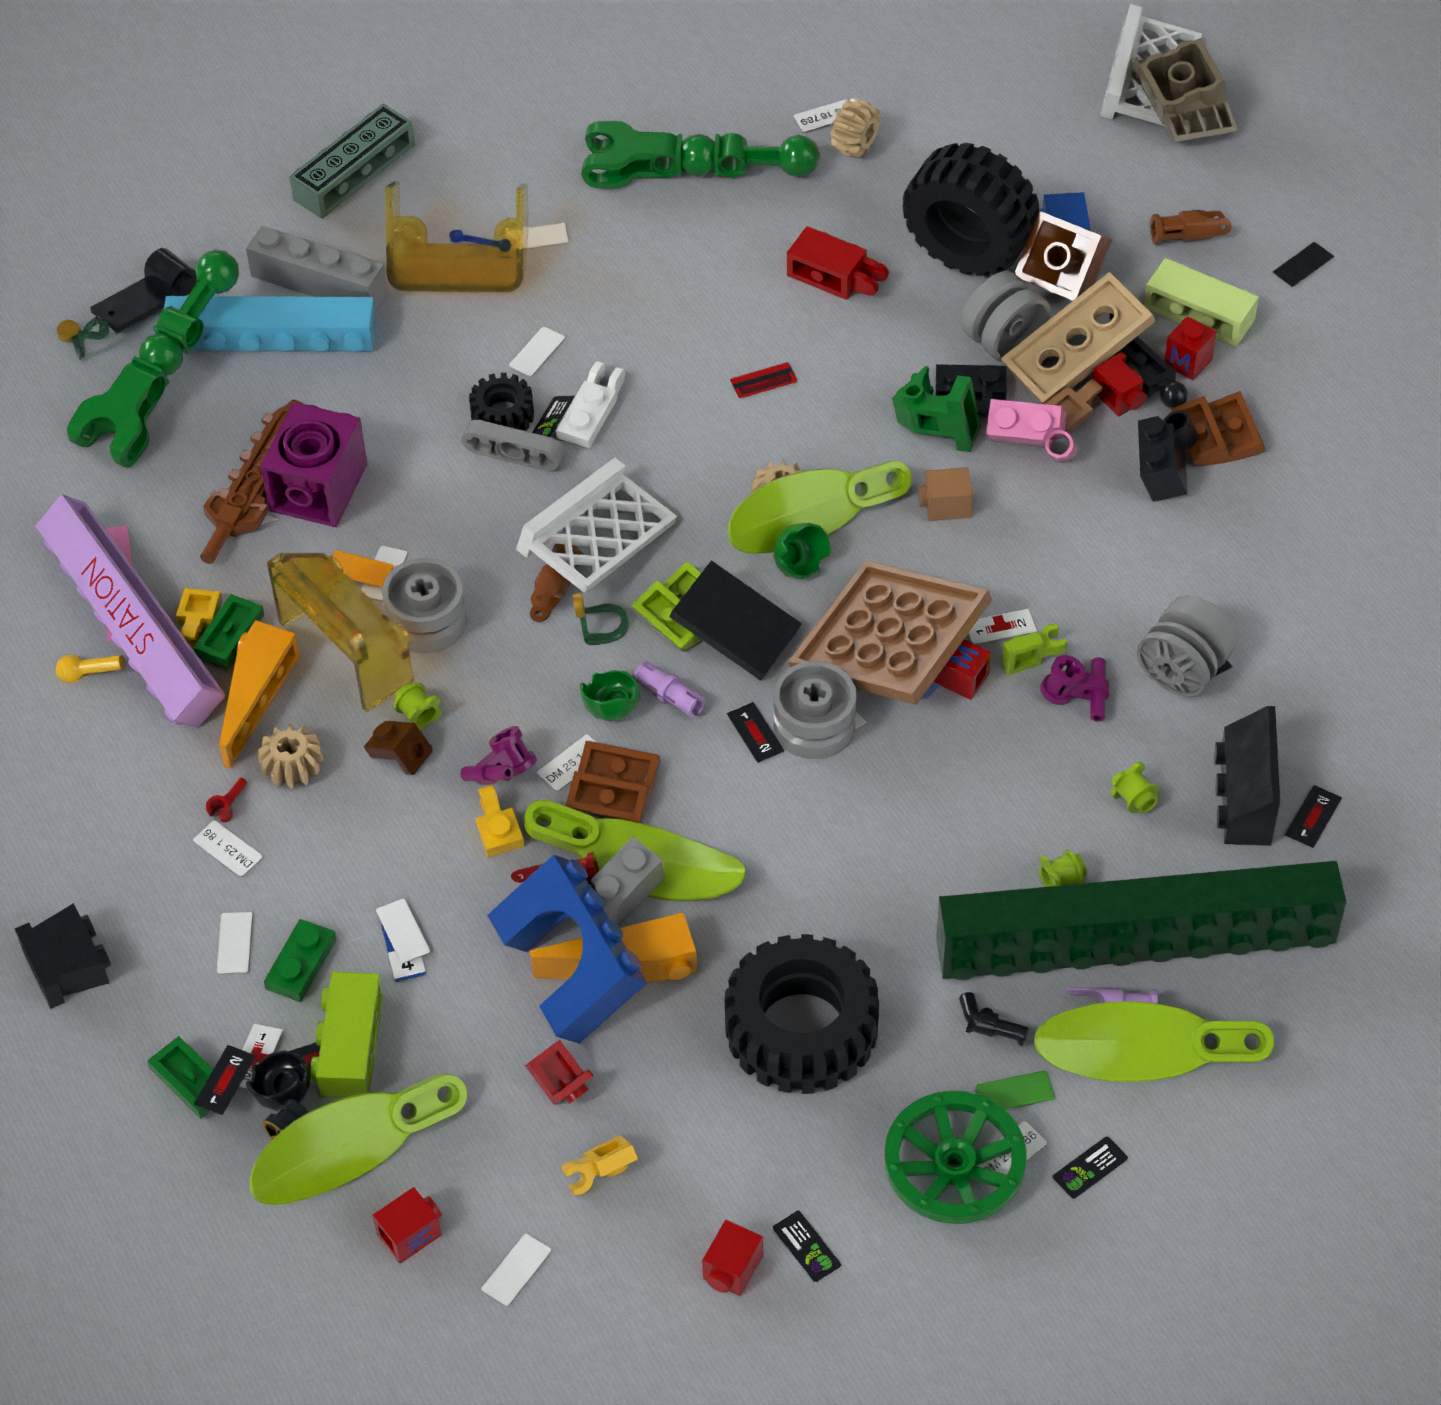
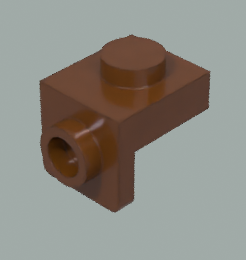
M386 720L375 728L373 736L364 746V749L371 758L396 760L407 775H414L433 751L432 746L415 723Z

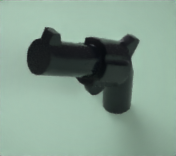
M972 992L960 995L959 1001L964 1017L968 1022L966 1027L967 1033L975 1031L989 1037L997 1034L1017 1040L1018 1044L1023 1046L1029 1027L1000 1019L999 1014L993 1013V1010L990 1008H984L979 1011L975 995Z

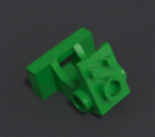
M924 366L918 373H913L911 380L892 397L897 422L914 433L954 438L957 450L971 452L981 428L971 377L957 375L950 394L936 396L932 395L934 390L929 379V367Z

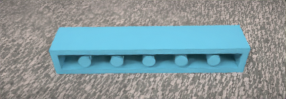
M166 296L164 309L168 306L180 309L188 296ZM213 296L199 317L204 324L202 336L199 342L190 350L373 351L376 328L373 297Z

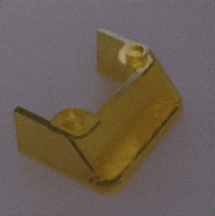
M393 181L385 187L386 274L389 283L394 288L401 291L512 292L521 285L525 275L528 245V183H521L516 188V217L505 218L497 224L494 230V244L427 243L425 224L415 216H400L399 181Z
M279 553L267 561L279 623L284 626L305 613L354 663L361 706L366 713L397 693L403 685L414 682L408 645L411 639L407 630L402 624H395L344 573L341 564L333 555L328 557L324 553Z

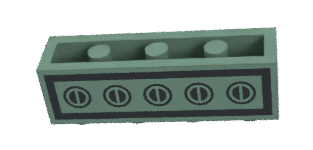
M383 103L289 176L293 200L322 219L415 146L412 121Z

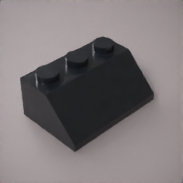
M1266 706L1225 726L1222 742H1215L1214 763L1215 765H1221V773L1216 774L1215 793L1216 796L1223 799V805H1218L1217 829H1224V844L1271 846L1280 806L1276 709L1275 706Z

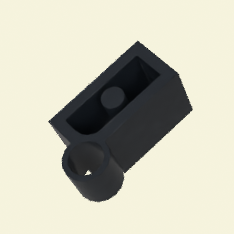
M1176 410L1169 413L1164 420L1159 418V416L1138 420L1140 477L1152 501L1187 495L1185 450L1195 445L1198 440V433L1190 415L1186 411Z

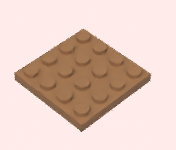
M865 560L788 662L791 667L806 661H824L836 665L846 672L858 690L917 705L992 599L987 589Z

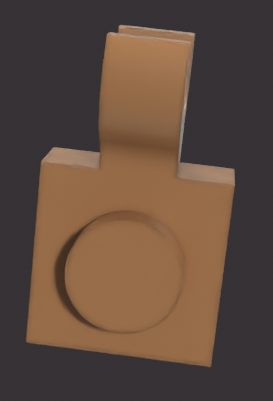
M1094 379L1087 382L1076 393L1067 386L1045 404L1062 406L1067 412L1065 431L1070 433L1091 417L1092 407L1101 398L1097 394L1103 390V387Z

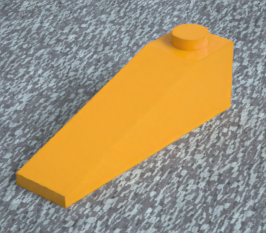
M255 620L248 633L244 632L240 637L219 742L224 767L232 768L299 658L300 654L295 633Z
M684 912L620 928L624 935L621 939L627 949L633 952L640 960L642 965L640 971L646 981L679 980L697 972L696 949ZM578 938L530 950L533 977L569 979L579 965L583 950V939Z

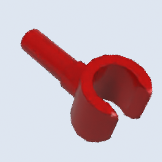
M239 778L227 794L209 798L205 805L208 815L211 817L217 809L223 808L218 815L220 821L228 822L231 820L233 812L230 806L247 785V781L244 778Z

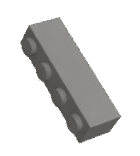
M266 226L260 227L246 247L250 273L253 278L313 297H373L375 311L388 293L384 263Z

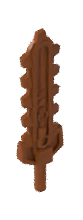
M293 399L285 406L277 409L273 414L265 413L261 419L262 423L266 425L262 432H254L250 437L251 442L255 443L251 451L244 450L239 456L244 464L241 469H232L228 475V478L233 481L229 488H221L219 492L214 490L204 504L205 516L216 527V530L200 555L203 562L212 564L215 561L229 535L237 537L238 533L259 530L269 509V506L266 504L267 501L263 497L266 491L260 465L292 403L303 404L302 402Z

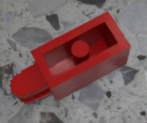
M809 226L805 227L787 251V276L845 300L849 298L853 291L873 296L879 290L877 281L884 282L889 276V270L884 264L867 257L866 249Z

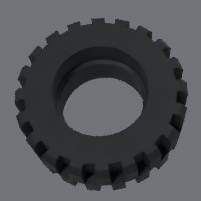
M958 143L945 145L942 148L936 149L927 157L904 191L902 208L904 218L907 219L906 226L909 232L914 233L917 244L920 247L924 246L928 250L927 254L934 260L938 258L944 262V266L950 269H960V273L967 275L974 272L976 276H986L990 273L992 275L1002 272L1016 261L1026 246L1040 210L1038 208L1037 194L1032 193L1033 186L1029 179L1023 178L1022 171L1016 165L1012 166L1007 162L1008 158L1000 153L998 155L992 153L991 149L985 146L974 147L973 143H961L960 146Z
M801 934V938L791 939L790 935L778 937L777 943L770 944L769 941H766L756 946V954L747 953L739 961V968L732 971L728 979L729 988L725 990L724 999L726 1038L729 1039V1049L733 1057L740 1060V1067L748 1075H752L754 1072L757 1073V1082L766 1087H770L771 1083L778 1085V1091L791 1093L792 1089H802V1094L814 1093V1088L822 1086L827 1091L837 1087V1082L840 1078L844 1081L850 1080L857 1074V1066H865L870 1059L871 1049L875 1047L878 1037V987L876 980L870 976V969L867 964L861 959L856 961V953L847 946H843L840 949L836 947L835 940L823 937L822 941L815 940L813 935ZM805 994L827 1001L837 1010L839 1015L830 1025L821 1030L810 1033H794L774 1025L765 1016V1012L771 1005L782 998Z

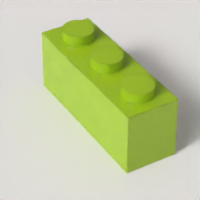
M331 971L330 985L322 989L321 1008L322 1011H326L324 1022L318 1021L316 1044L320 1046L319 1057H313L311 1062V1081H317L320 1097L345 1098L357 1094L370 1093L383 1000L379 973Z

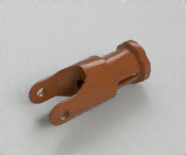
M1218 210L1180 211L1178 215L1160 217L1159 214H1152L1150 218V234L1154 245H1161L1162 241L1181 239L1182 242L1207 239L1212 236L1227 234L1232 227L1230 220L1225 218L1224 214ZM1223 224H1226L1225 229H1221Z
M555 544L552 552L566 553L565 544ZM572 545L573 554L583 555L577 546ZM548 564L544 565L535 580V590L531 596L533 607L530 610V617L536 622H542L547 619L551 610L564 597L571 584L570 581ZM536 613H542V616H536Z

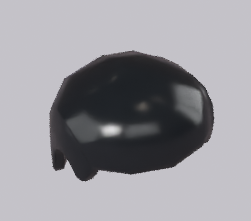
M285 1050L271 1053L259 1064H253L251 1081H246V1087L261 1106L279 1111L280 1105L288 1098L298 1103L303 1100L311 1082L310 1067L298 1054Z

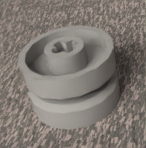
M1003 271L985 280L973 292L961 314V327L970 338L977 343H981L985 351L995 360L1002 362L1000 358L1049 320L1051 307L1040 294L1029 289L1026 282L1010 271Z
M428 557L410 559L396 566L386 576L382 586L383 603L388 633L396 644L412 652H439L453 645L463 635L467 625L462 578L454 567L438 559Z
M806 661L791 666L782 673L774 686V733L780 745L791 754L806 759H824L838 754L847 747L855 734L856 687L851 677L838 666L824 661Z

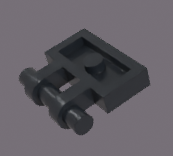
M936 364V396L950 394L956 377L959 375L971 377L978 413L981 415V418H988L991 399L1006 400V366Z

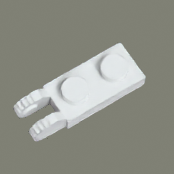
M598 361L593 364L587 381L583 382L556 430L557 439L585 448L592 446L617 401V394L625 380L624 369L615 368L609 378L608 386L604 387L599 384L605 374V364Z

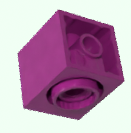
M292 403L260 465L270 512L337 528L368 464L360 417L349 413L322 409L315 405Z

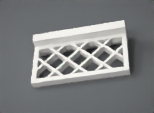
M1130 4L1121 29L1100 116L1112 120L1115 112L1166 127L1158 118L1145 94L1142 84L1139 85L1132 77L1135 76V72L1130 60L1142 59L1138 54L1148 51L1150 55L1158 54L1160 51L1156 47L1164 44L1170 50H1174L1178 46L1175 40L1195 41L1201 38L1202 33L1141 16L1143 7ZM1143 29L1156 32L1159 38L1150 40L1143 32ZM1137 96L1143 105L1136 106L1125 101L1128 98Z
M614 457L523 525L516 550L526 558L533 553L536 554L582 592L586 593L674 525L677 516L623 474L626 465ZM622 489L633 497V502L616 500L615 493ZM593 510H610L611 519L593 517ZM617 511L635 512L636 521L618 519ZM642 513H652L660 518L661 521L659 523L644 522ZM570 527H588L589 536L571 535ZM595 528L613 529L614 538L596 537ZM620 530L637 531L638 539H621ZM549 543L565 544L566 554L554 553L546 545ZM572 545L590 546L591 556L573 554ZM597 547L614 548L616 556H598ZM574 565L592 566L593 574L585 578L575 570Z

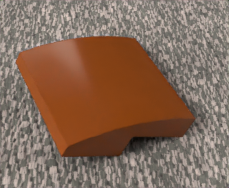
M1241 391L1207 403L1205 396H1202L1171 409L1172 412L1176 410L1186 411L1197 430L1198 440L1195 445L1188 449L1195 466L1216 465L1266 452L1264 443Z
M586 740L578 772L574 771L565 806L583 813L641 823L661 762L660 755Z

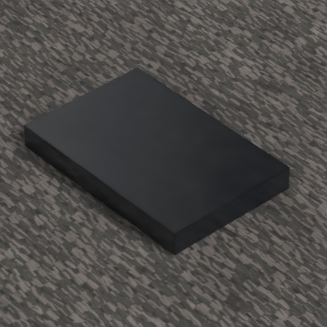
M712 560L669 616L760 681L802 625L801 622Z

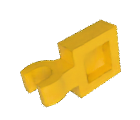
M184 588L176 619L177 624L183 626L181 634L192 649L202 636L203 628L209 626L220 610L222 604L220 591Z
M493 785L479 788L478 792L481 797L479 802L485 816L475 818L487 858L524 847V839L513 808L501 811Z
M618 1135L584 1152L585 1157L579 1160L568 1161L561 1167V1170L566 1176L572 1175L575 1172L581 1173L580 1180L569 1186L570 1191L574 1195H581L591 1188L593 1179L597 1174L600 1177L618 1175L628 1168V1164L637 1160L638 1157L633 1145L621 1135Z

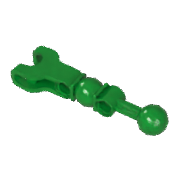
M596 121L591 123L586 130V145L593 154L585 158L581 175L587 185L595 188H619L636 178L671 177L675 174L682 176V169L688 174L697 177L707 175L715 169L716 177L723 175L728 178H735L745 172L746 165H780L781 169L787 174L799 178L809 175L816 169L820 154L816 143L803 135L791 136L783 141L781 146H748L746 139L736 133H728L723 136L716 134L715 141L702 134L691 135L683 140L682 134L676 136L667 132H640L622 121ZM603 135L608 139L602 140L598 139L596 136ZM599 169L606 171L603 173H595L592 170Z
M215 249L204 253L198 259L195 267L197 284L181 308L166 307L161 312L157 324L153 326L156 334L148 336L142 342L139 349V357L133 356L132 361L124 367L107 392L102 395L92 396L79 405L67 427V435L70 442L81 447H89L102 434L114 432L115 435L110 444V454L114 462L127 468L136 463L149 444V431L146 427V420L162 397L165 387L170 382L167 376L174 374L181 367L184 359L183 353L189 354L190 349L199 342L202 336L204 324L199 319L200 315L214 294L227 292L237 283L239 266L233 256L226 251Z

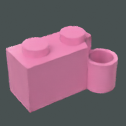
M991 399L986 435L992 441L1044 446L1047 453L1058 462L1071 460L1077 451L1075 440L1065 431L1067 412L1062 406ZM1059 438L1069 439L1070 446L1065 453L1054 454L1052 452V446Z

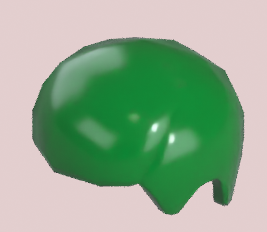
M813 523L789 525L778 535L773 548V557L776 566L786 577L803 580L820 572V562L831 553L829 536L821 526Z
M611 670L601 674L594 672L587 686L585 683L580 684L585 708L596 719L609 722L620 720L635 708L640 699V689L637 680L626 671Z

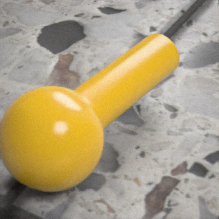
M67 654L57 661L55 670L56 675L61 681L72 683L80 680L85 674L123 670L125 668V660L123 655L82 660L77 655Z

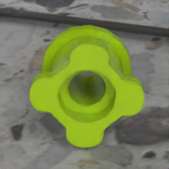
M422 683L405 684L395 695L394 709L398 713H404L411 723L417 725L420 731L429 723L437 721L442 715V710L438 706L440 699L436 695L429 697Z
M1136 762L1129 769L1118 772L1111 780L1113 789L1110 794L1114 799L1122 797L1127 803V810L1132 814L1150 811L1157 804L1160 792L1159 786L1155 783H1150L1142 774L1145 770L1142 762Z
M1067 849L1063 851V856L1050 861L1046 855L1039 857L1040 867L1038 868V874L1046 887L1084 883V876H1087V868L1080 854L1074 855L1071 850Z

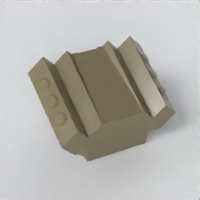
M1201 38L1195 41H1184L1176 49L1164 54L1158 53L1148 58L1130 60L1136 77L1141 80L1147 98L1161 123L1166 125L1172 141H1192L1196 138H1209V136L1214 135L1222 136L1226 133L1238 131L1227 101L1224 79Z

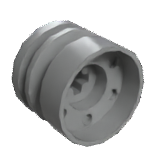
M1179 596L1168 606L1160 616L1158 623L1149 630L1148 634L1138 644L1137 656L1142 668L1158 685L1177 695L1186 697L1197 696L1216 675L1217 669L1226 662L1236 649L1238 635L1235 626L1227 615L1214 604L1195 596Z

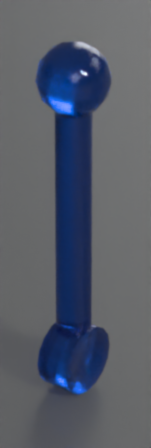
M453 230L449 233L450 241L454 243L467 241L498 247L502 252H508L512 247L508 239L497 241L463 234L461 230Z

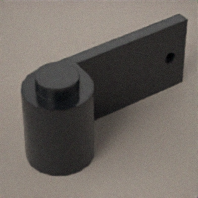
M167 248L157 249L148 257L145 263V278L91 306V313L113 331L119 333L164 308L166 296L189 295L197 281L195 270Z

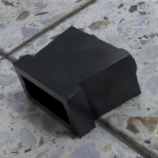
M74 903L33 928L30 923L15 928L21 949L50 1009L64 1004L63 996L109 984L105 968L111 966L108 955L102 944L94 945L91 938L97 935L92 922L87 914L80 917Z

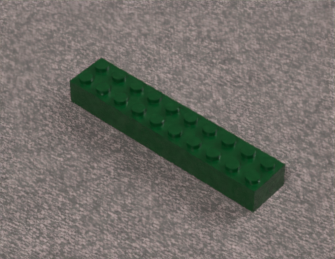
M1337 861L939 896L936 940L942 979L954 978L956 980H968L974 976L985 975L1004 977L1013 973L1028 971L1046 973L1053 969L1072 967L1075 969H1087L1094 965L1105 964L1124 966L1132 962L1149 960L1165 962L1172 958L1182 957L1202 959L1210 955L1226 953L1243 955L1250 951L1269 949L1272 951H1284L1291 947L1302 946L1321 948L1329 944H1335L1337 941L1346 905V897Z

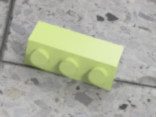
M1165 258L1146 284L1144 306L1148 310L1178 323H1181L1186 316H1189L1217 331L1216 339L1237 347L1255 321L1259 296Z

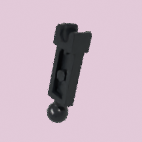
M1110 313L1109 319L1112 320L1114 314ZM1138 336L1112 356L1114 357L1121 352L1126 356L1125 364L1140 374L1143 380L1142 391L1148 397L1160 391L1162 403L1171 409L1186 403L1188 398L1187 389L1182 383L1175 381L1176 371Z

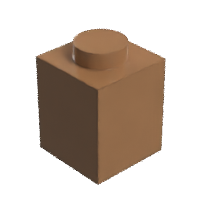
M968 467L925 470L924 485L918 486V498L920 507H926L928 521L971 518L973 492Z

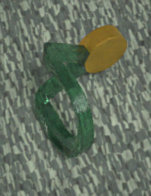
M100 316L90 320L82 330L73 320H63L57 326L58 338L64 342L73 343L79 361L85 356V339L101 340L109 334L108 320ZM99 324V332L90 331Z
M582 593L573 594L576 617L580 618L583 638L588 645L611 643L619 640L626 634L629 628V619L626 611L621 606L601 604L586 608ZM613 612L620 616L621 624L613 632L589 633L586 614Z

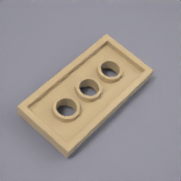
M1108 272L1000 359L1003 365L1006 366V369L1040 404H1045L1067 386L1071 389L1091 374L1095 367L1107 361L1151 326L1155 319L1153 314L1111 272ZM1103 313L1114 314L1113 319L1109 323L1099 324L1096 322L1097 318ZM1075 335L1087 336L1085 342L1081 345L1072 346L1069 344L1070 339ZM1050 356L1059 358L1058 363L1051 368L1041 366L1042 362Z

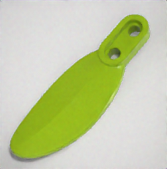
M885 461L854 472L838 469H814L775 479L752 492L736 507L728 524L729 540L732 546L741 552L761 554L774 552L773 548L778 535L789 525L813 523L821 526L827 534H830L849 522L860 509L904 495L912 483L911 471L906 464L900 461ZM888 473H891L893 477L890 485L886 481ZM857 483H860L862 488L859 495L855 492Z
M549 800L535 801L528 806L525 812L524 827L532 838L572 852L580 859L586 858L588 853L594 852L599 870L634 836L663 861L665 879L648 895L651 898L682 902L708 900L738 888L746 877L745 866L734 857L654 826L622 819H594L586 813ZM547 822L549 826L543 827L538 825V823ZM583 835L585 839H576L574 836Z
M1124 1001L1092 1004L1056 1014L1037 1029L1034 1042L1039 1055L1048 1063L1063 1071L1104 1081L1139 1082L1182 1075L1208 1062H1258L1264 1060L1273 1050L1274 1036L1270 1028L1259 1021H1207L1177 1007L1156 1003ZM1208 1034L1214 1035L1217 1039V1045L1212 1050L1208 1049L1204 1044V1038ZM1248 1034L1254 1035L1257 1039V1046L1252 1050L1248 1049L1244 1043L1245 1037Z
M440 1073L396 1093L371 1092L357 1094L330 1102L306 1113L284 1128L258 1156L249 1179L252 1196L256 1201L263 1204L284 1205L320 1195L360 1177L389 1158L411 1133L420 1131L458 1113L464 1107L467 1100V1089L464 1082L454 1075ZM445 1086L447 1096L440 1101L437 1094L439 1089ZM409 1103L411 1105V1113L407 1117H403L401 1109L405 1104Z

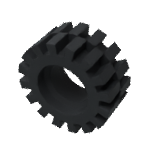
M501 372V378H496L495 373L489 375V381L481 378L478 380L479 386L473 385L471 388L472 393H469L471 420H482L518 430L521 428L524 431L529 428V422L532 423L534 419L532 389L530 386H527V381L524 379L519 381L518 375L512 374L511 378L508 379L507 373ZM497 402H510L514 404L512 407L504 410L490 408L491 405Z

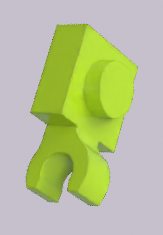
M1058 624L1045 626L1041 631V635L1036 631L1027 635H1017L1009 641L1003 642L1001 665L1007 676L1042 665L1043 657L1060 655L1066 651V638L1059 641L1051 640V638H1055L1059 634Z

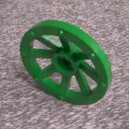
M964 1091L933 1093L907 1106L897 1116L889 1129L884 1154L887 1178L894 1192L903 1203L928 1219L949 1224L977 1222L996 1214L1007 1206L1022 1185L1027 1158L1024 1137L1011 1115L990 1099ZM947 1111H964L974 1114L962 1139L954 1138ZM932 1114L935 1116L941 1143L938 1146L913 1128L917 1122ZM987 1120L1000 1131L1004 1139L974 1150L973 1145ZM903 1139L933 1161L900 1162L899 1152ZM1008 1152L1011 1154V1167L1008 1175L977 1166ZM950 1164H958L959 1167H951ZM937 1175L935 1181L924 1194L917 1190L906 1177ZM968 1181H977L997 1187V1189L987 1197L977 1201ZM949 1185H955L963 1204H950L937 1200Z

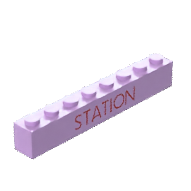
M61 494L35 525L44 538L43 544L51 552L55 553L60 560V568L67 575L71 576L78 585L76 587L77 592L84 599L88 600L95 609L93 611L94 616L107 626L112 633V641L123 649L130 658L128 660L129 665L141 674L147 682L146 689L162 703L165 708L164 714L177 725H182L183 723L199 728L225 698L226 694L87 503Z

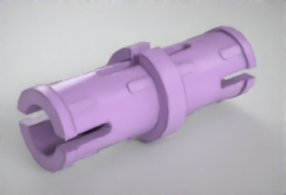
M643 661V664L640 663L636 668L633 678L637 680V683L655 693L657 699L662 703L674 705L691 718L696 717V714L699 715L703 710L706 702L705 698L682 684V680L676 675L664 673L649 661Z

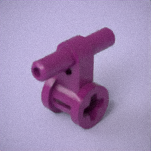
M1069 655L1058 656L1051 666V674L1046 675L1041 682L1040 691L1045 699L1057 705L1067 704L1073 696L1089 700L1091 720L1095 722L1103 721L1105 719V701L1109 698L1106 661L1101 657L1092 659L1090 674L1085 672L1083 664L1078 659Z
M512 726L493 736L489 741L492 752L475 766L463 767L460 775L464 781H476L480 785H493L498 781H508L513 776L527 771L536 763L537 758L533 751L527 750L521 740L522 732L519 727Z

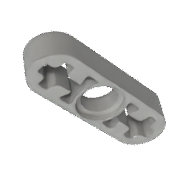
M482 420L470 421L461 438L463 445L475 454L544 471L556 470L564 455L563 446L553 438ZM508 443H511L517 446L518 448L512 447Z

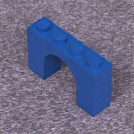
M553 854L487 916L504 945L524 952L531 950L560 923L569 919L576 921L583 939V950L579 965L573 975L539 1007L556 1037L580 1044L644 987L647 981L640 971L642 967L640 960L633 952L627 949L621 939L624 936L622 930L614 921L609 919L603 909L606 906L604 900L596 891L591 889L587 882L588 874L585 868L574 859L568 860Z

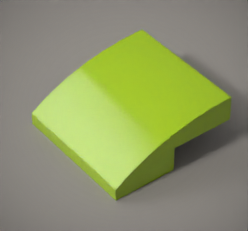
M688 561L664 584L657 580L631 605L635 611L682 652L702 641L669 617L672 610L701 574Z

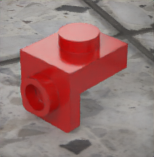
M560 1039L525 1065L553 1105L564 1098L569 1104L589 1090L585 1082L594 1076L589 1069L585 1072L581 1069Z

